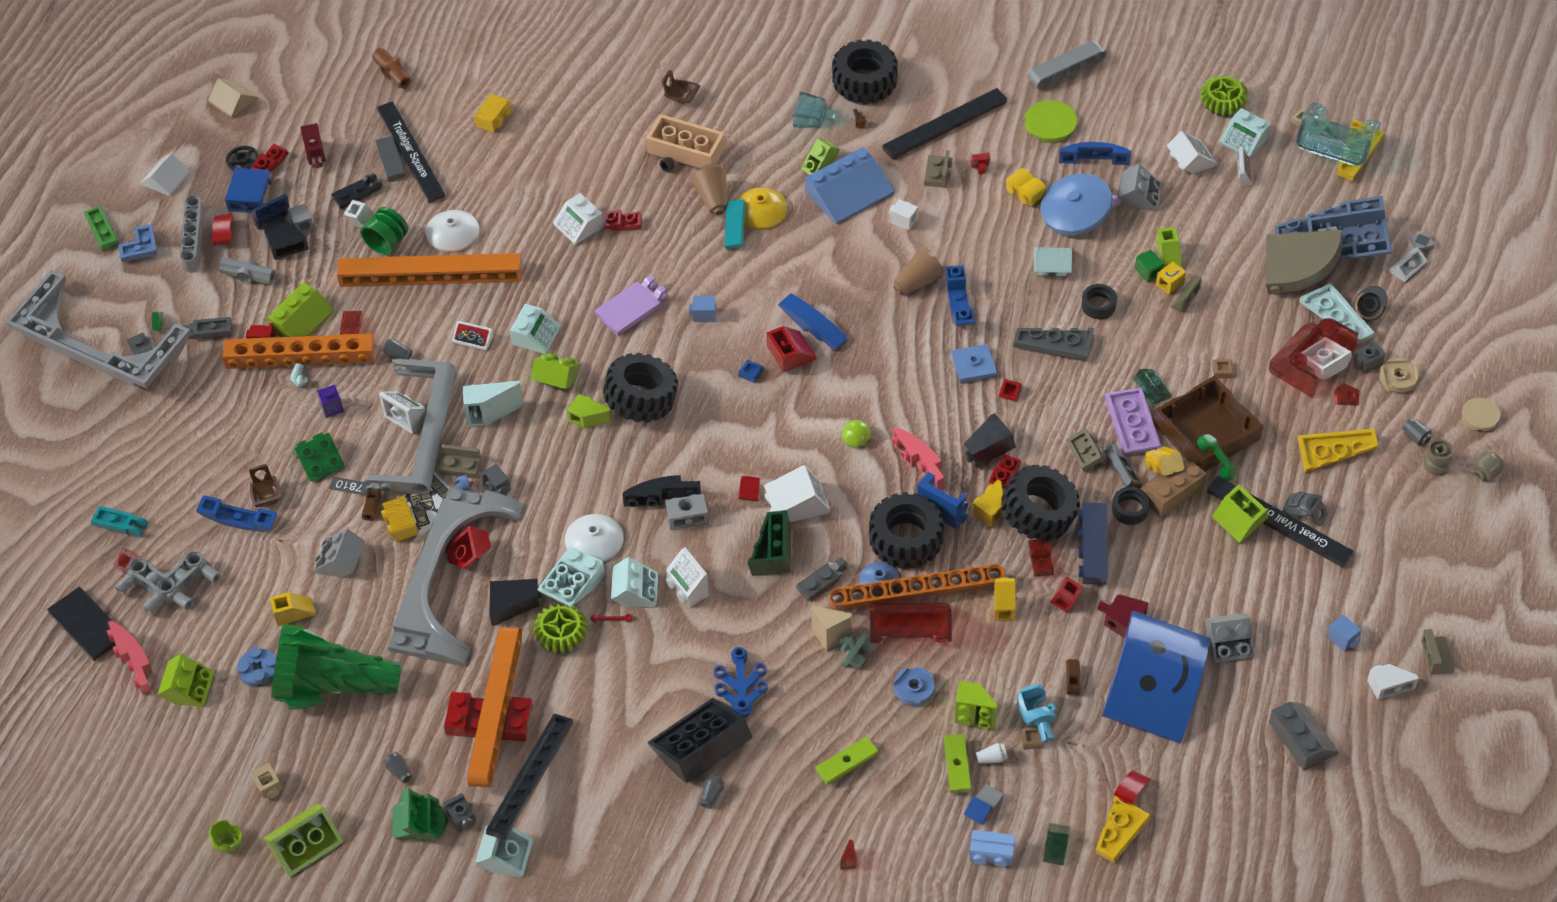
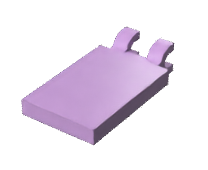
M649 275L642 284L637 281L594 310L595 315L619 336L661 307L660 302L667 299L665 294L667 290L661 285L653 293L652 290L656 288V285L653 283L655 278Z

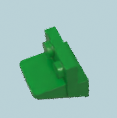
M409 788L402 790L401 804L395 805L392 809L393 838L397 840L440 839L449 820L443 808L439 805V799L429 793L420 795Z

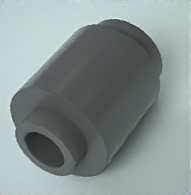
M1410 418L1402 427L1404 434L1418 446L1426 445L1431 440V430L1417 419Z

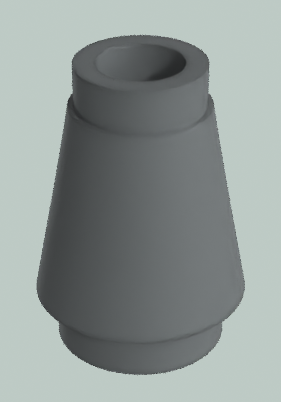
M388 339L384 345L383 353L390 357L409 360L412 350L395 339Z
M393 752L385 758V768L402 783H406L412 778V774L401 754Z
M709 776L704 781L700 801L701 806L711 809L724 789V781L715 776Z

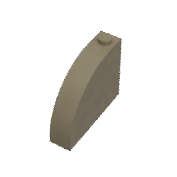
M1341 230L1266 235V287L1268 294L1278 295L1301 291L1327 277L1341 256L1343 244Z

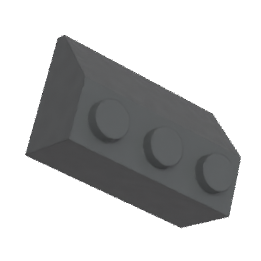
M1288 702L1272 710L1269 724L1303 771L1339 753L1304 704Z

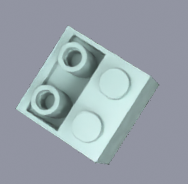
M630 557L613 566L611 600L625 607L657 606L658 572Z

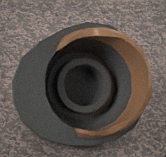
M1377 285L1364 288L1354 299V310L1363 320H1377L1386 309L1388 302L1387 293L1382 287Z

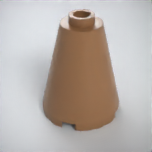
M720 164L704 165L701 167L702 170L698 172L695 170L692 173V183L710 213L722 215L727 207L725 167L723 166L722 168Z
M921 247L895 278V285L893 287L898 294L906 295L945 275L943 274L944 269L935 256L931 257L928 255L930 251L927 248Z

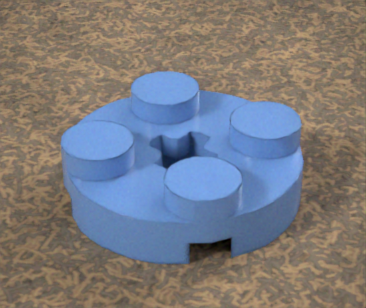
M251 648L249 652L240 658L237 664L241 680L251 687H258L259 684L263 683L264 685L273 681L276 656L267 649ZM256 665H261V666H262V669H257V670L255 671V670H254V669H255L254 667H255Z
M915 667V669L904 668L896 675L894 693L903 703L917 708L932 698L935 683L932 674L922 667ZM917 683L918 688L912 689L910 684L915 685Z

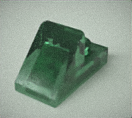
M1049 824L1043 862L1064 866L1070 826Z

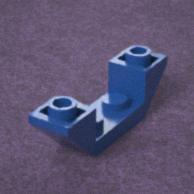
M964 265L945 267L947 296L953 324L955 326L975 324L972 307L969 308L966 292Z

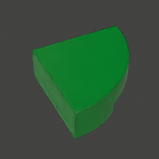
M152 312V330L159 331L163 323V312Z

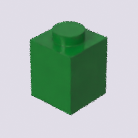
M1152 250L1140 253L1136 256V271L1147 283L1156 279L1157 273L1163 269L1164 263Z

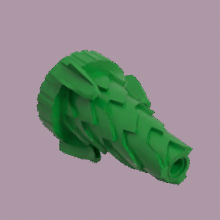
M283 624L276 655L271 698L274 701L284 702L288 709L295 710L323 705L324 699L319 694H345L349 692L364 694V691L384 694L397 693L402 662L383 660L381 656L361 654L340 644L329 643L315 633L305 630L303 626Z

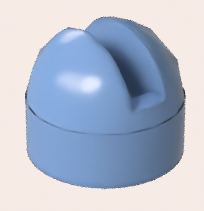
M467 475L460 476L455 480V487L457 489L470 490Z

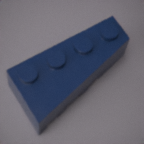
M1083 503L1082 510L1078 511V521L1080 522L1078 540H1081V547L1078 548V558L1082 560V565H1079L1078 575L1082 577V584L1106 585L1108 579L1107 503Z

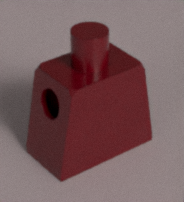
M318 124L300 126L308 164L312 165L313 168H321L326 158Z
M1118 594L1112 603L1102 599L1097 610L1106 614L1104 625L1124 638L1132 611L1147 615L1149 603Z

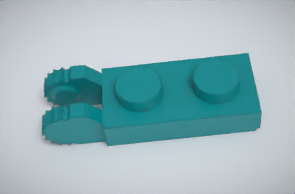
M98 506L90 521L93 526L125 534L129 533L134 537H141L143 531L132 526V524L142 528L148 525V521L144 518L103 506Z

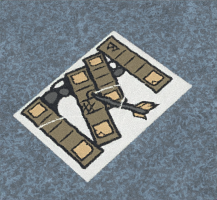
M435 472L428 494L404 493L419 535L431 529L441 501L446 498L450 488Z

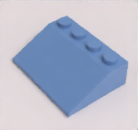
M864 147L805 177L806 193L836 225L894 194L892 186L876 160Z

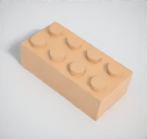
M660 114L646 137L647 153L664 158L671 157L674 161L701 168L704 165L717 163L725 149V133Z

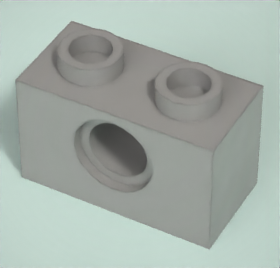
M693 494L687 497L665 500L670 530L709 523L704 494Z

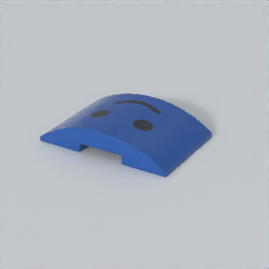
M1132 611L1102 716L1181 743L1200 686L1209 647V637Z

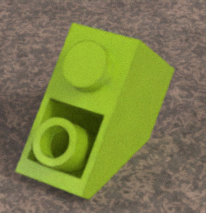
M817 138L801 169L809 175L821 170L834 162L840 148L828 140Z
M1176 228L1157 229L1155 244L1159 258L1164 263L1163 268L1171 262L1181 266L1180 244Z
M580 394L577 395L567 409L568 421L582 428L612 421L611 409L606 404H600L590 397Z

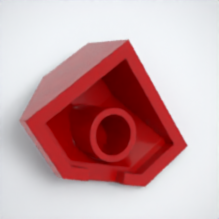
M469 526L446 546L448 562L468 569L491 548L488 532Z

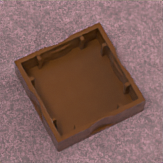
M1216 376L1207 379L1193 387L1188 393L1176 397L1154 410L1153 422L1158 430L1187 461L1194 462L1204 472L1221 462L1211 449L1203 451L1199 448L1197 440L1200 436L1208 434L1216 438L1217 445L1227 458L1261 439L1263 425L1246 407L1235 399L1230 390Z

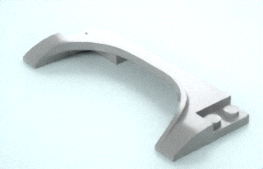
M53 270L47 274L6 321L8 327L21 332L27 339L130 385L136 386L138 384L145 388L152 383L167 364H174L184 349L191 333L190 329L175 323L154 349L131 356H122L116 352L107 354L68 336L61 328L59 310L66 277Z
M449 488L446 498L441 501L394 622V632L388 645L389 652L466 666L471 648L447 632L437 622L430 610L428 596L433 577L447 543L452 541L454 534L466 524L486 516L519 521L524 508L523 503L506 495L488 490L481 494Z

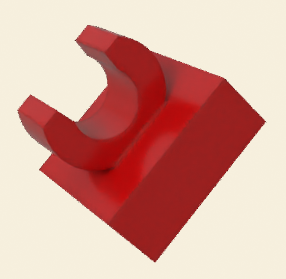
M990 153L972 154L970 160L971 168L977 167L978 174L985 173L986 166H989Z

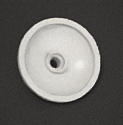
M444 211L434 216L428 222L425 230L426 239L430 246L438 251L445 253L460 252L476 242L479 236V224L474 216L465 211Z
M589 514L578 518L569 526L565 535L566 549L569 546H573L603 561V563L614 558L621 550L624 542L623 531L618 522L602 514Z

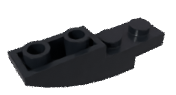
M681 475L651 479L624 491L622 495L624 507L663 506V499L670 500L672 498L701 494L700 481H682Z

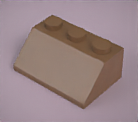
M1183 461L1184 470L1176 473L1173 472V474L1166 476L1158 474L1139 487L1148 495L1150 507L1160 517H1163L1204 488L1206 473L1194 462Z

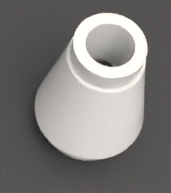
M996 743L980 752H976L979 765L1003 763V760L1008 759L1004 743Z

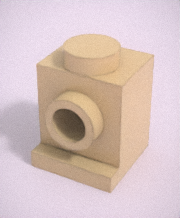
M270 763L250 772L254 784L257 786L263 799L267 797L269 799L275 798L279 795V791L283 790Z

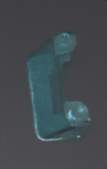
M1313 102L1303 114L1296 140L1299 148L1351 165L1359 166L1363 164L1378 134L1381 122L1366 120L1363 122L1360 130L1326 120L1328 116L1327 108L1322 104Z

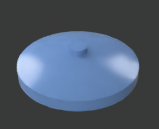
M1073 174L1058 180L1049 187L1041 201V213L1046 225L1051 230L1063 235H1080L1094 230L1107 219L1112 210L1113 198L1109 186L1101 178L1091 174Z

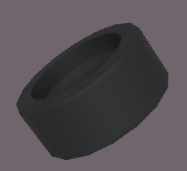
M1105 284L1090 285L1084 290L1082 295L1081 307L1083 312L1093 319L1108 318L1116 310V292ZM1100 296L1108 299L1110 304L1099 307L1092 305L1088 300L1092 297Z
M1121 488L1113 497L1112 513L1121 523L1126 525L1139 524L1146 519L1149 513L1150 499L1139 488ZM1126 499H1133L1142 505V509L1137 512H1127L1119 506V503Z

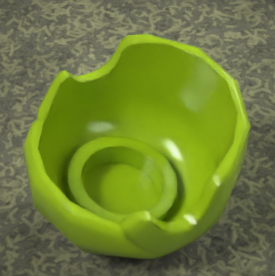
M852 420L842 429L843 441L849 447L866 446L868 440L872 437L869 426L862 420Z
M228 820L215 822L209 830L211 845L217 851L230 853L235 851L242 843L243 834L237 824L235 826L230 824Z

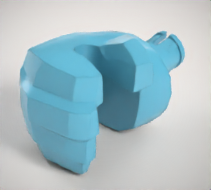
M1041 684L1024 687L1017 694L1018 708L1027 726L1038 727L1042 743H1048L1047 736L1050 742L1055 739L1050 723L1057 719L1054 713L1057 709L1053 703L1045 707L1036 708L1047 697L1045 688Z

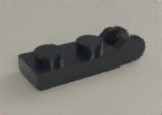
M372 173L366 175L364 179L331 193V196L338 207L342 209L349 206L352 200L359 201L372 195V193L381 189L383 184L377 180L376 174Z

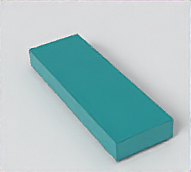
M744 199L727 202L724 240L726 250L743 247L746 206Z

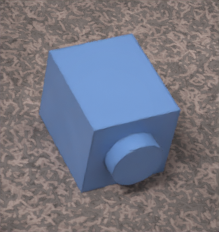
M693 296V304L689 305V313L693 315L694 322H716L715 296Z
M1342 615L1329 625L1327 637L1345 652L1350 647L1354 648L1359 643L1361 629L1345 615Z

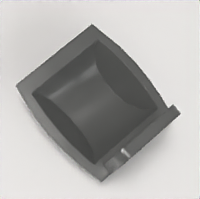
M1306 492L1292 493L1283 507V512L1290 516H1312L1317 526H1321L1328 515L1321 500L1323 497L1318 494ZM1317 508L1321 509L1320 518L1317 516Z

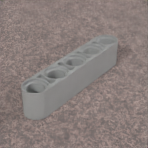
M1093 40L1032 68L1027 78L1038 90H1041L1100 63L1105 59L1107 52Z
M198 195L188 196L184 206L180 259L184 270L189 273L197 271L200 267L205 212L201 198Z

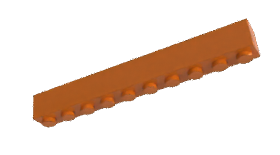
M520 253L339 258L337 277L340 287L521 281L522 263Z

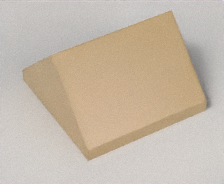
M218 78L208 101L233 118L257 100V96L235 81Z
M812 605V631L826 651L840 645L839 640L842 636L849 637L852 634V613Z

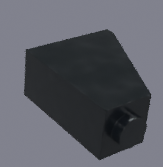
M278 213L261 221L262 229L274 260L309 250L306 236Z
M993 413L964 443L966 451L964 456L968 463L971 462L977 468L1016 448L1013 433Z
M538 579L490 581L489 616L491 625L500 624L538 607L539 598H543V593L538 591L540 587Z

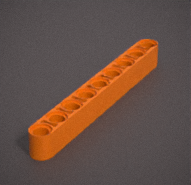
M991 564L840 587L831 591L829 605L832 609L843 610L993 587L995 579L990 576V572L995 571L1000 575V578H1003L1005 571L1001 565ZM976 574L980 577V581L974 582L970 576ZM957 577L961 583L955 585L951 582V578ZM937 580L941 583V587L935 588L931 582ZM918 583L922 589L915 591L911 585ZM898 586L902 589V593L896 594L892 591V588ZM875 589H879L882 591L883 595L880 597H876L873 595L872 591ZM859 592L863 595V598L856 600L853 594ZM839 595L844 601L837 603L833 600V597Z
M500 627L498 631L468 769L467 782L469 787H491L522 644L521 628Z

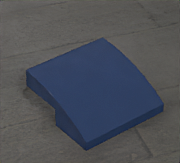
M286 193L253 209V221L257 229L262 228L261 221L277 213L281 217L289 215L288 208H290Z

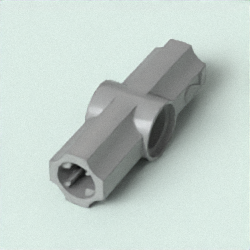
M222 258L220 261V273L236 276L244 283H250L253 280L273 284L275 281V269L260 266L251 259H245L242 262Z

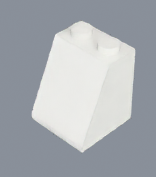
M806 465L764 485L767 492L765 493V498L771 505L770 512L787 510L790 522L831 512L821 481Z

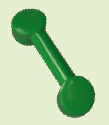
M1208 434L1200 436L1197 440L1199 448L1203 451L1211 449L1223 464V467L1220 469L1221 477L1227 481L1234 479L1236 466L1229 461L1217 445L1216 438Z

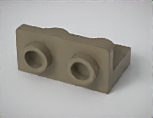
M946 150L945 156L928 155L924 186L945 188L946 181H950L951 170H948V168H952L953 157H949L950 150Z
M1084 428L1066 439L1084 472L1099 462L1104 466L1107 464L1105 460L1107 455L1102 447H1098L1097 443L1099 440L1094 432L1090 433Z
M442 445L443 455L438 468L439 474L452 476L467 475L468 478H477L482 461L480 449Z

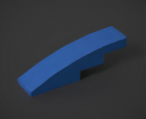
M790 293L778 304L803 331L807 329L818 341L822 339L833 351L847 340L848 337L837 326L794 294Z

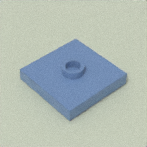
M988 344L951 350V356L960 383L997 377V371Z

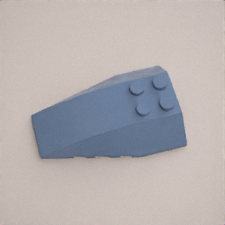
M1383 196L1345 201L1340 203L1338 207H1328L1323 212L1307 214L1306 218L1300 220L1296 218L1275 225V234L1316 232L1319 229L1336 226L1337 230H1341L1343 240L1339 259H1359L1392 254Z

